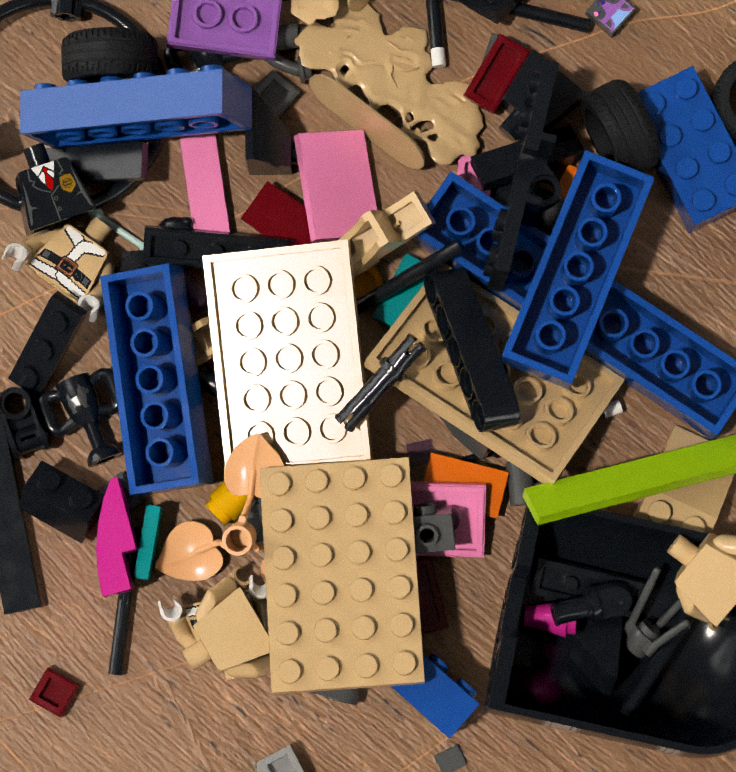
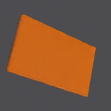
M430 453L424 481L486 483L485 516L498 519L509 472Z

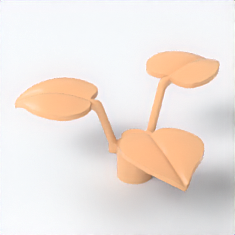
M254 434L240 442L232 451L225 464L224 482L228 491L237 496L247 495V500L238 522L232 524L224 532L222 539L215 541L212 530L201 522L186 521L179 524L166 538L162 552L155 565L157 570L176 579L201 581L213 577L223 566L224 559L222 553L217 548L218 546H221L228 553L235 556L243 555L250 549L254 552L264 551V544L256 542V530L253 525L247 522V517L254 501V495L261 498L259 468L282 467L285 464L279 453L263 435ZM263 560L261 564V574L264 583H266L265 562Z

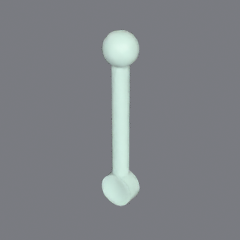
M100 208L96 209L92 215H89L91 220L96 217L103 221L113 231L140 248L139 250L144 249V242L105 217Z

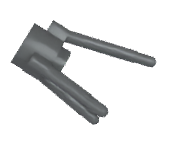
M658 567L653 569L629 619L622 626V631L626 633L621 639L622 643L632 654L639 658H645L646 655L651 657L660 646L690 625L688 620H683L658 638L661 634L659 630L682 608L680 600H677L655 624L647 619L637 622L661 572Z

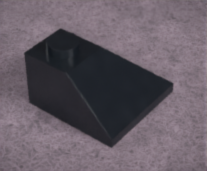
M252 87V130H245V160L249 175H292V164H298L295 142H292L291 131Z

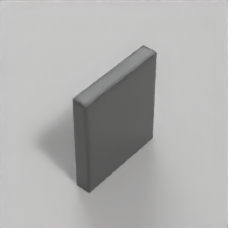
M458 745L434 756L442 772H453L467 765Z

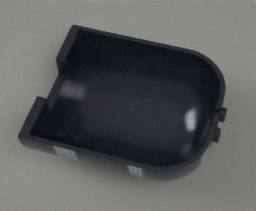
M526 505L521 524L523 527H521L511 563L512 574L509 576L495 638L489 671L491 679H489L485 698V713L688 758H712L736 750V605L728 613L730 620L726 621L723 619L718 625L719 629L716 631H711L707 622L696 619L630 722L620 718L617 712L659 648L651 657L646 655L645 658H639L632 654L621 640L618 677L609 696L602 694L569 656L576 636L597 623L593 624L587 618L580 619L577 622L576 635L567 634L566 638L532 627H524L526 605L560 602V600L530 593L538 555L648 581L654 568H660L661 572L639 616V620H637V622H642L643 619H647L655 624L679 600L674 580L683 564L668 554L667 550L680 534L698 547L708 533L599 509L537 525ZM683 608L659 630L661 634L658 638L674 627L684 611ZM623 616L622 626L626 623L629 617ZM622 631L621 639H622V637L626 634V633H624L623 631Z

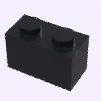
M41 461L23 486L19 509L82 544L100 517L105 495L50 464Z

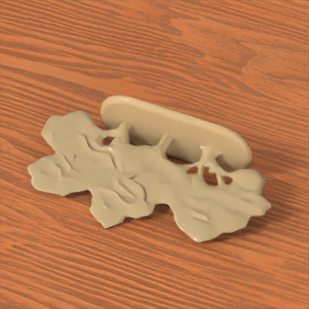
M340 0L339 9L333 17L334 27L310 24L294 39L295 44L300 47L301 65L309 69H326L334 74V79L323 74H314L309 79L312 92L319 101L354 129L364 130L366 138L399 163L412 169L424 167V154L413 139L426 141L429 155L433 161L440 165L452 164L460 155H477L480 143L476 136L484 127L483 115L478 105L463 97L469 84L455 80L446 81L442 84H431L427 80L426 74L432 69L430 54L425 51V47L428 44L426 29L401 27L399 31L394 32L392 35H384L380 24V14L368 3L359 11L352 12L348 7L347 0ZM343 65H347L349 70L343 77L340 73V68ZM354 85L360 86L370 104H366L347 88ZM388 104L393 106L402 116L403 127L399 129L378 113L377 109L381 105ZM411 112L414 119L408 123L406 116L407 113ZM420 121H430L434 125L433 129L421 132L418 127L413 131L411 127ZM437 134L439 137L433 142L428 139L429 135Z

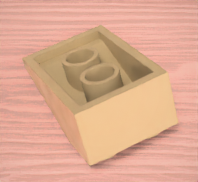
M674 425L662 453L708 442L709 440ZM734 474L641 498L633 517L709 534L712 532Z

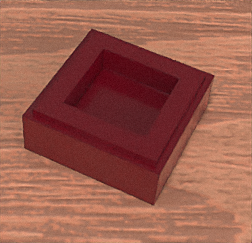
M47 667L29 700L62 718L81 685Z

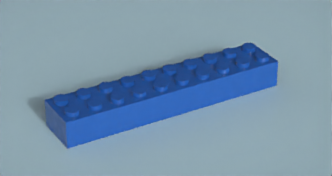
M450 171L427 205L436 224L410 240L433 254L454 240L459 239L465 248V252L446 262V264L452 268L463 267L470 280L486 289L489 277L483 276V270L492 243L497 244V242L491 241L500 208L506 209V207ZM520 225L510 271L501 292L490 289L486 290L520 311L550 236L533 225L532 227ZM614 280L585 354L624 378L626 384L712 440L718 436L736 409V360Z

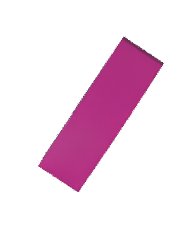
M118 477L111 478L102 502L97 531V572L101 594L105 598L135 590L126 554L137 552L139 544L123 482Z

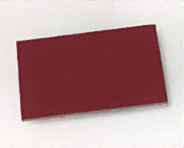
M268 181L241 217L242 221L263 235L291 238L290 246L320 243L311 242L305 206Z

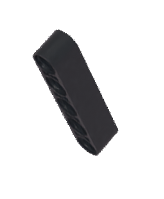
M463 267L427 273L424 279L426 297L477 430L479 432H487L518 425L520 411L517 399L466 270Z

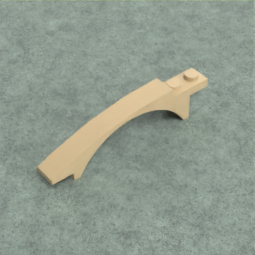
M413 191L384 211L369 210L361 215L355 225L338 240H350L354 277L380 262V258L436 224L418 191ZM209 316L191 325L198 368L214 360Z

